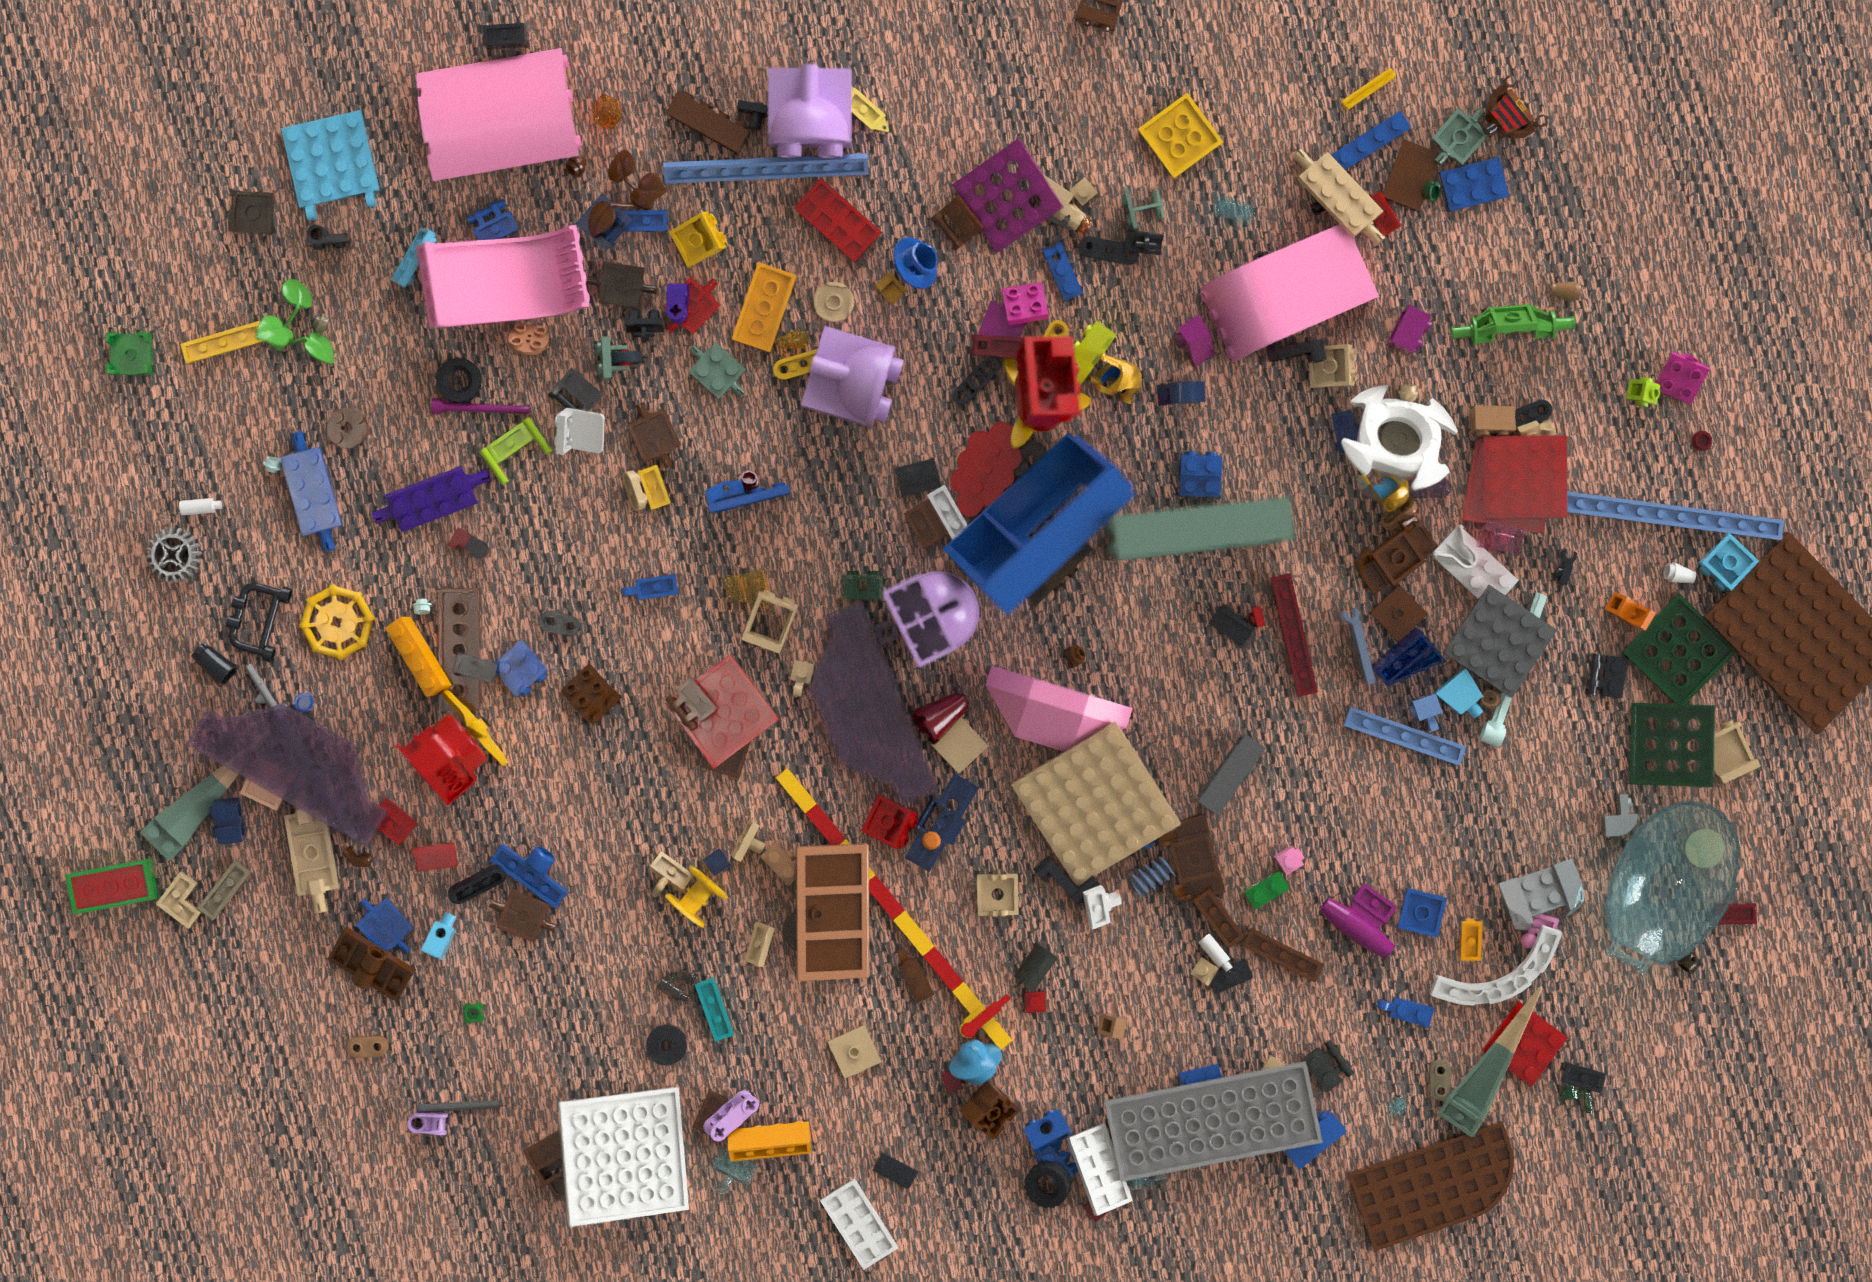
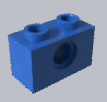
M1052 1109L1044 1114L1045 1117L1040 1120L1034 1119L1026 1124L1027 1127L1023 1128L1037 1154L1073 1134L1059 1109L1056 1111ZM1045 1126H1052L1049 1134L1042 1133Z

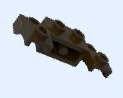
M1085 542L1026 599L1036 607L1052 590L1056 593L1064 585L1061 581L1066 576L1071 578L1078 571L1076 566L1093 548Z

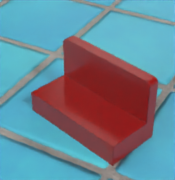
M455 842L412 848V857L415 856L418 872L456 867L458 865Z

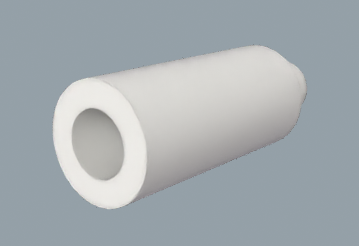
M214 498L180 501V514L215 513V509H222V502L214 501Z
M1210 933L1198 942L1218 968L1222 966L1226 972L1232 968L1228 962L1230 958Z

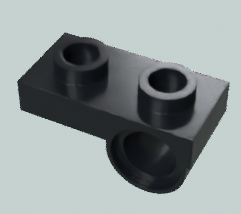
M318 224L311 225L307 230L306 243L308 246L313 247V250L325 249L326 245H333V248L346 247L345 244L351 243L349 234L328 235L327 230ZM316 230L322 231V237L319 240L313 238Z

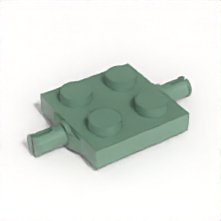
M1457 108L1432 137L1431 141L1442 151L1434 160L1436 163L1440 160L1438 165L1441 166L1449 157L1462 166L1486 139L1487 136L1478 123L1486 114L1483 111L1478 116L1482 111L1481 108L1472 117Z
M717 342L704 353L695 345L690 348L689 352L697 358L696 364L688 371L692 377L718 400L730 390L735 392L740 398L742 397V394L746 391L737 382L746 369Z

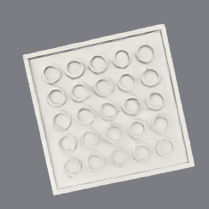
M679 1087L558 1102L568 1226L573 1227L689 1210Z

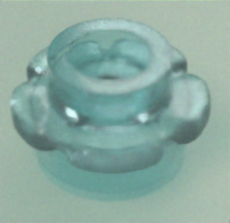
M1393 1097L1391 1099L1389 1111L1394 1113V1116L1405 1112L1407 1107L1405 1099L1402 1097Z

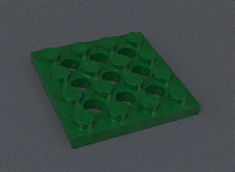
M1677 593L1652 619L1646 631L1641 630L1621 651L1674 704H1686L1736 653L1680 593ZM1677 616H1681L1684 619V625L1681 628H1677L1674 625V619ZM1692 630L1697 631L1699 634L1696 642L1689 640L1688 635ZM1662 631H1667L1670 634V639L1666 643L1660 640V633ZM1707 644L1713 647V654L1711 656H1706L1703 653V648ZM1650 645L1656 649L1653 657H1648L1645 653L1646 648ZM1677 645L1684 647L1685 652L1681 657L1676 656L1674 653ZM1692 659H1696L1699 662V668L1696 671H1692L1689 668V662ZM1663 660L1670 662V669L1668 671H1662L1660 668V663ZM1678 674H1682L1685 677V682L1681 686L1675 683V677Z
M1631 703L1630 785L1714 787L1716 705ZM1649 718L1657 720L1658 726L1656 729L1650 730L1647 727L1646 723ZM1672 718L1679 722V727L1674 731L1670 730L1667 726V722ZM1696 719L1699 721L1700 727L1697 731L1689 729L1688 723L1690 720ZM1653 738L1657 741L1658 745L1655 750H1649L1646 747L1648 739ZM1675 739L1678 742V748L1675 751H1670L1667 748L1668 740ZM1690 740L1698 741L1699 749L1692 752L1688 749V742ZM1648 759H1654L1657 762L1655 770L1650 771L1646 768L1645 763ZM1673 759L1678 763V768L1675 771L1667 769L1666 763L1668 760ZM1690 760L1698 762L1699 768L1696 772L1688 770L1687 764Z

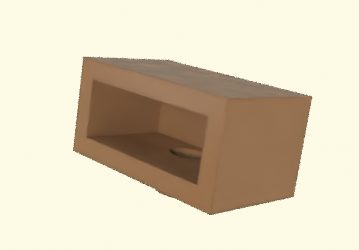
M1475 405L1469 410L1470 434H1477V437H1488L1489 435L1509 436L1516 430L1515 406Z
M775 841L760 857L789 886L796 879V856L789 849L785 851Z

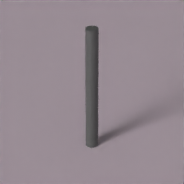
M500 1100L418 1104V1112L500 1108Z

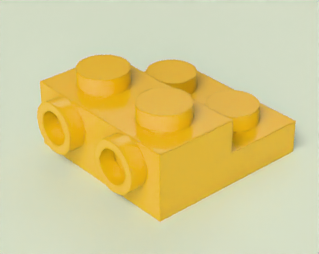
M708 211L699 213L669 231L688 268L727 248L725 245L727 242L725 235L721 231L718 232L715 226L717 220Z

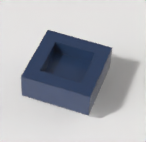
M720 848L703 859L713 876H716L731 865Z

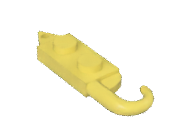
M852 87V114L871 131L889 132L885 120L886 115L861 92Z

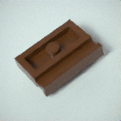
M930 499L903 513L923 549L949 535Z

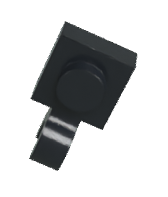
M1567 549L1561 551L1560 556L1563 564L1561 567L1558 566L1555 572L1556 583L1563 586L1568 584L1573 563L1577 558V552H1573L1572 557L1567 558Z

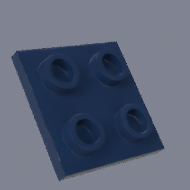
M602 193L575 224L607 251L611 245L613 247L616 245L615 241L624 230L628 231L630 229L628 226L633 220L620 208L612 207L615 210L614 223L604 233L599 234L596 238L592 237L588 227L590 211L600 201H605L608 205L613 203Z

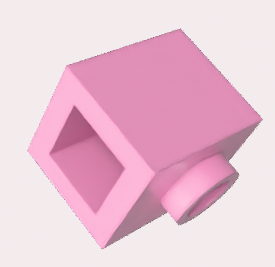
M1290 846L1274 856L1285 875L1304 865L1302 862L1304 856L1299 848L1294 849V847Z

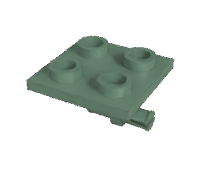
M1124 188V194L1121 195L1124 209L1128 208L1129 214H1126L1129 229L1133 228L1134 231H1138L1134 214L1137 212L1155 209L1157 220H1161L1159 212L1162 219L1166 218L1163 211L1164 202H1161L1159 190L1155 191L1157 199L1155 198L1154 191L1150 192L1153 204L1133 208L1129 190Z

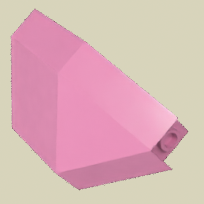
M991 666L986 682L987 689L1015 737L1060 751H1066L1114 721L1118 723L1121 730L1127 728L1133 709L995 666Z

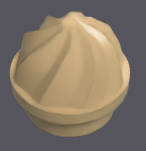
M1411 384L1400 385V390H1398L1400 399L1409 402L1415 401L1419 393L1417 385Z

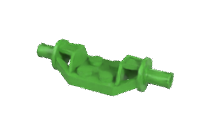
M1531 304L1489 307L1478 317H1471L1469 325L1451 326V338H1470L1472 345H1477V343L1494 342L1496 333L1509 334L1511 332L1520 331L1527 333L1532 331L1535 339L1545 337L1555 339L1557 330L1575 329V317L1556 318L1553 310L1546 313ZM1487 322V325L1477 328Z

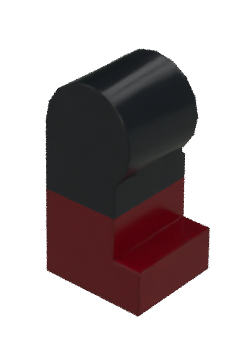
M459 527L448 543V546L453 549H457L459 546L465 548L470 552L471 556L477 559H483L489 553V547L485 542Z

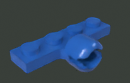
M501 844L490 860L493 864L501 866L504 872L555 909L569 892L547 875V871L554 863L555 858L552 853L543 847H535L525 859L505 844Z

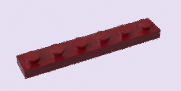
M1291 573L1271 577L1297 697L1318 693Z

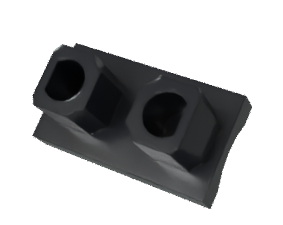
M1127 230L1124 251L1161 255L1164 235Z
M659 310L648 311V318L642 319L640 311H629L628 319H625L626 332L634 333V337H641L642 343H647V337H654V333H663L662 318H660Z

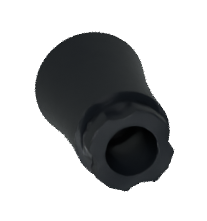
M205 642L200 644L191 655L197 661L196 663L215 681L218 687L226 684L239 667Z

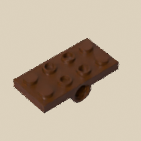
M347 926L343 929L328 957L329 961L353 975L352 982L355 986L361 989H368L371 986L395 1002L400 999L416 970Z

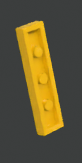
M260 321L181 343L186 364L265 342L256 340V332Z

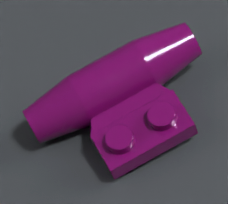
M1365 883L1360 886L1351 899L1350 908L1328 897L1319 911L1339 931L1361 947L1385 959L1391 954L1395 945L1378 927L1387 923L1396 910V905Z

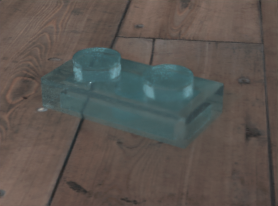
M1218 193L1211 214L1250 226L1257 206Z

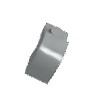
M1616 794L1617 814L1601 815L1602 836H1621L1634 828L1637 822V814L1629 813V810L1632 809L1631 798H1628V794Z

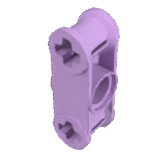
M746 1090L738 1092L705 1121L703 1125L705 1133L710 1135L715 1141L724 1140L726 1136L757 1111L759 1107L758 1099Z

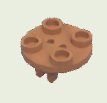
M518 323L508 335V344L516 354L539 357L540 353L546 350L549 345V336L546 328L543 326Z

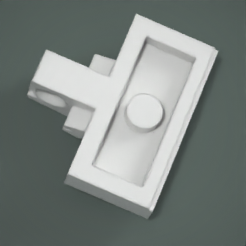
M1102 885L1083 892L1089 927L1095 929L1111 923L1109 911H1111L1112 907L1122 904L1121 897L1116 892L1105 893Z

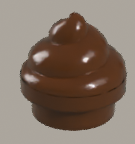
M570 157L565 164L567 171L573 177L581 176L586 170V158Z

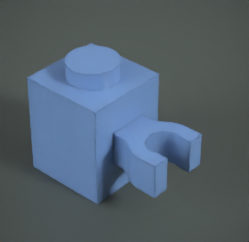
M1433 693L1410 701L1412 706H1409V711L1412 718L1416 717L1417 721L1426 719L1429 731L1438 730L1439 727L1435 715L1443 712L1437 695Z

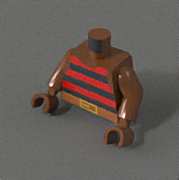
M1511 74L1506 76L1504 84H1500L1489 97L1486 106L1488 113L1484 116L1488 124L1483 127L1484 134L1489 138L1495 133L1502 139L1505 137L1510 139L1525 138L1535 132L1537 127H1545L1549 123L1547 121L1541 125L1539 119L1545 115H1538L1535 120L1512 89L1508 90V88L1514 87L1517 83L1516 80L1513 84H1508L1507 79Z

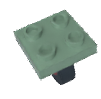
M610 336L601 337L597 344H595V355L599 356L600 361L596 364L597 377L601 378V381H609L612 378V372L628 371L630 365L642 363L641 352L629 351L627 345L610 346Z

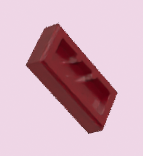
M1757 903L1714 904L1715 925L1757 924Z

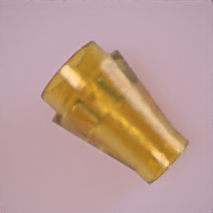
M797 329L783 336H778L779 348L804 349V346L809 345L807 331Z

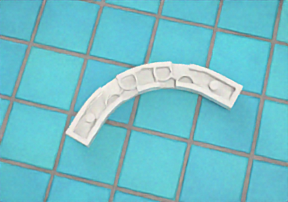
M1541 925L1535 943L1526 959L1515 970L1502 978L1485 983H1463L1436 975L1430 995L1462 1005L1493 1004L1509 999L1532 985L1531 982L1540 973L1545 971L1556 951L1562 932Z

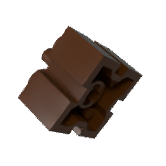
M986 1081L972 1094L973 1100L969 1099L959 1111L973 1126L980 1131L982 1130L994 1140L1004 1129L1002 1125L1007 1120L1011 1121L1021 1109L1005 1093Z

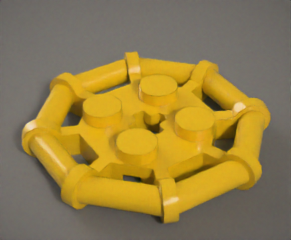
M331 584L330 587L306 599L307 603L299 628L303 631L313 653L317 652L341 661L348 655L368 646L367 641L375 616L372 615L362 597L363 593ZM332 595V602L323 607L318 604L321 600ZM337 595L350 598L352 601L349 604L339 602ZM356 603L364 616L362 618H358L353 609ZM315 607L319 610L316 622L309 623L313 608ZM334 617L342 619L340 628L332 625ZM365 621L361 636L359 637L356 635L359 622ZM310 627H316L322 638L318 642ZM351 638L357 641L344 649L342 648V643ZM325 641L337 643V650L322 646Z

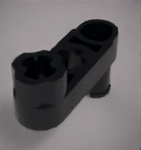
M1323 339L1286 347L1280 346L1278 340L1268 345L1267 349L1269 362L1303 355L1308 356L1309 363L1327 360Z
M1049 856L1033 868L1044 882L1053 876L1078 906L1084 902V891L1101 885L1092 875L1079 887L1075 886Z

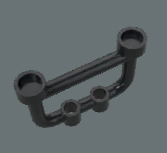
M259 583L245 585L239 597H233L231 607L235 608L234 616L229 615L226 621V627L230 628L229 640L233 647L263 656V661L272 663L276 647L268 645L279 602L285 604L290 602L292 588L283 586L282 589H277ZM251 591H258L273 596L259 647L240 642L237 639V633L242 623L243 611L247 605V597Z

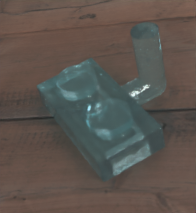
M721 1148L712 1166L713 1169L726 1175L719 1188V1193L725 1194L733 1179L748 1186L758 1167L746 1160L730 1162L729 1152Z

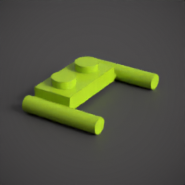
M529 417L479 451L502 486L508 483L509 480L498 464L533 441V439L536 440L545 455L553 451Z

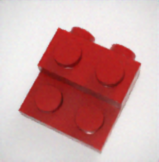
M878 794L861 831L892 848L901 850V847L904 848L909 842L907 835L910 829H914L918 823V818H916L918 813Z

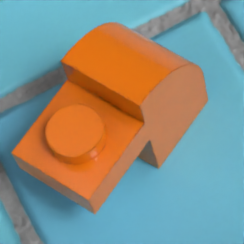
M1617 592L1613 593L1604 608L1610 614L1630 626L1645 631L1656 614L1651 609L1643 607Z

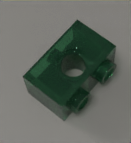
M847 571V575H842L843 600H884V575H880V571H867V575H859V571ZM861 579L869 582V588L866 591H860L857 587Z

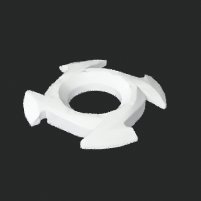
M1388 385L1369 388L1359 393L1350 401L1354 407H1361L1363 409L1357 442L1343 438L1341 444L1348 459L1364 476L1372 468L1404 477H1411L1412 474H1417L1411 486L1413 490L1429 487L1441 481L1449 474L1450 471L1445 464L1440 465L1437 462L1442 438L1441 429L1454 435L1458 431L1451 416L1436 400L1430 399L1428 406L1400 399H1383ZM1390 421L1408 424L1419 436V450L1408 456H1399L1388 452L1378 440V428Z

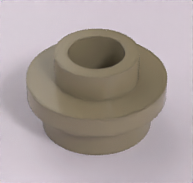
M322 313L321 316H316L312 325L315 327L314 332H324L329 318L325 316L326 314Z

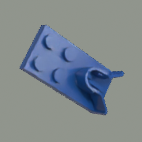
M723 481L705 491L709 510L712 514L792 494L790 486L788 484L785 485L784 482L772 484V488L767 490L764 487L752 489V494L748 495L745 494L742 481ZM725 486H729L728 491H724Z

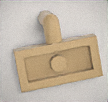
M662 851L648 868L661 878L652 891L653 897H658L667 884L682 892L694 876Z

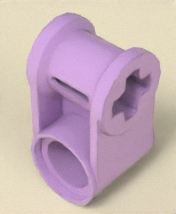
M416 1112L409 1118L407 1125L413 1133L446 1135L445 1122L448 1113ZM420 1118L423 1121V1126L415 1127L412 1122L413 1119Z

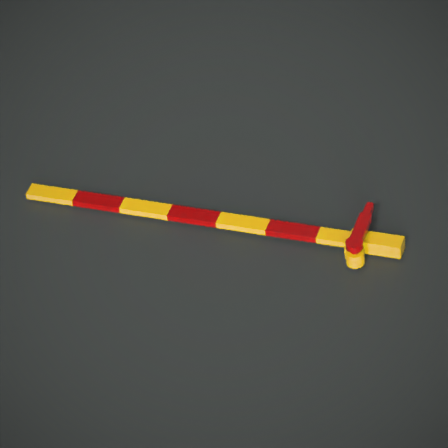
M788 768L776 777L778 782L830 845L850 844ZM869 867V892L970 1013L962 1020L963 1022L959 1026L960 1035L965 1038H971L975 1036L978 1029L982 1028L991 1041L1002 1050L1013 1040L994 1019V1016L1001 1011V1007L1011 997L1006 994L997 1002H993L985 1008Z

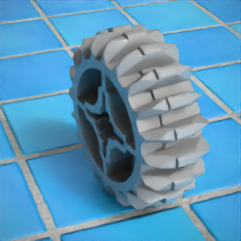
M173 527L169 528V534L166 529L161 530L162 536L158 533L154 534L157 541L149 540L153 547H146L147 551H151V555L145 556L146 559H152L147 564L148 567L155 566L151 572L153 574L159 572L157 578L162 579L165 576L166 582H170L172 578L173 582L177 583L179 577L182 581H185V573L192 577L193 573L190 569L197 571L198 567L194 563H201L200 559H196V555H202L201 551H195L196 548L200 547V544H192L196 537L192 536L188 539L189 531L183 533L182 528H178L175 533ZM171 538H178L183 543L173 547L166 541ZM160 547L164 551V557L161 559V562L158 557ZM188 548L189 558L185 564L183 553ZM170 550L175 551V552H176V550H178L177 553L175 554L176 559L171 558V560H169L170 557L172 556V553H171ZM175 563L181 570L170 572L164 567Z

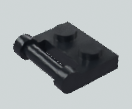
M570 368L548 396L552 400L556 399L565 408L580 410L560 393L565 388L585 405L581 410L589 412L602 397L603 393L573 368Z

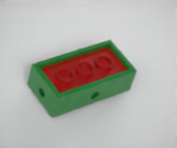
M152 858L65 874L73 915L159 898Z

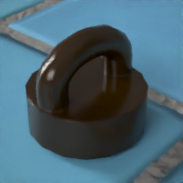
M1691 952L1687 956L1681 955L1677 960V964L1689 974H1693L1698 968L1695 964L1697 961L1696 953Z

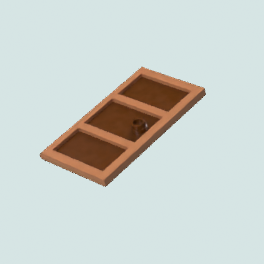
M869 844L796 847L797 981L869 978Z

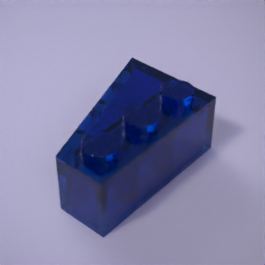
M1415 627L1372 664V669L1382 683L1386 686H1391L1410 678L1411 675L1421 671L1424 672L1429 670L1430 667L1447 661L1426 635Z

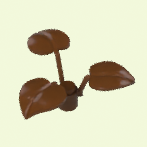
M621 150L613 158L608 168V176L614 183H619L624 179L634 190L630 195L632 203H610L608 205L605 201L598 202L590 211L588 218L589 231L594 238L607 231L614 223L615 210L612 207H631L633 209L639 207L643 210H649L652 208L654 201L669 191L660 177L654 173L645 174L640 179L638 188L631 183L627 176H630L635 171V159L627 150Z

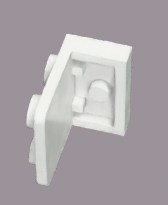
M566 408L560 412L555 418V427H557V434L554 439L556 454L564 455L570 449L601 453L604 448V415Z

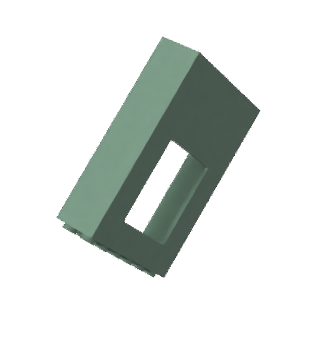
M1290 497L1113 516L1104 525V535L1109 537L1106 553L1107 558L1111 557V561L1280 543L1294 539Z

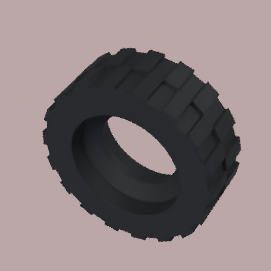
M455 357V359H448L447 362L441 364L442 366L438 368L435 379L437 382L436 387H438L439 393L445 399L455 403H466L478 395V391L482 387V377L480 370L474 363L465 358ZM457 370L464 371L469 377L468 386L460 391L454 390L449 384L450 375Z
M1049 1160L1040 1161L1027 1174L1024 1181V1189L1026 1190L1027 1197L1037 1206H1042L1046 1209L1055 1208V1206L1061 1205L1070 1193L1072 1186L1071 1177L1061 1164H1057L1054 1161L1050 1162ZM1047 1175L1054 1178L1057 1182V1190L1054 1193L1042 1191L1038 1184L1040 1177Z

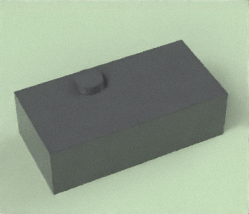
M1242 733L1195 800L1219 816L1243 780H1246L1250 775L1252 767L1266 748Z

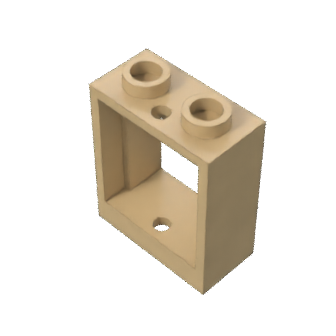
M759 591L741 640L780 654L795 616L797 605L794 604L795 601L792 599L775 597L776 594L771 591ZM761 600L790 610L778 640L750 630Z

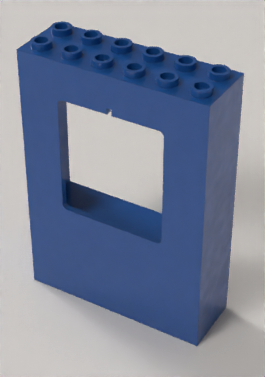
M1068 432L947 544L943 550L1008 615L1136 496L1131 490L1134 486L1127 478L1120 474L1122 472L1115 464H1112L1106 457L1104 458L1100 452L1089 446L1078 435L1074 437ZM1082 485L1087 486L1031 540L1028 538L1030 533Z

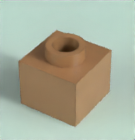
M1102 1013L1097 1033L1110 1038L1123 1039L1127 1019Z

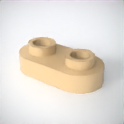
M633 470L624 472L622 475L623 484L632 508L635 511L645 509L648 500L646 494L642 491L639 474Z

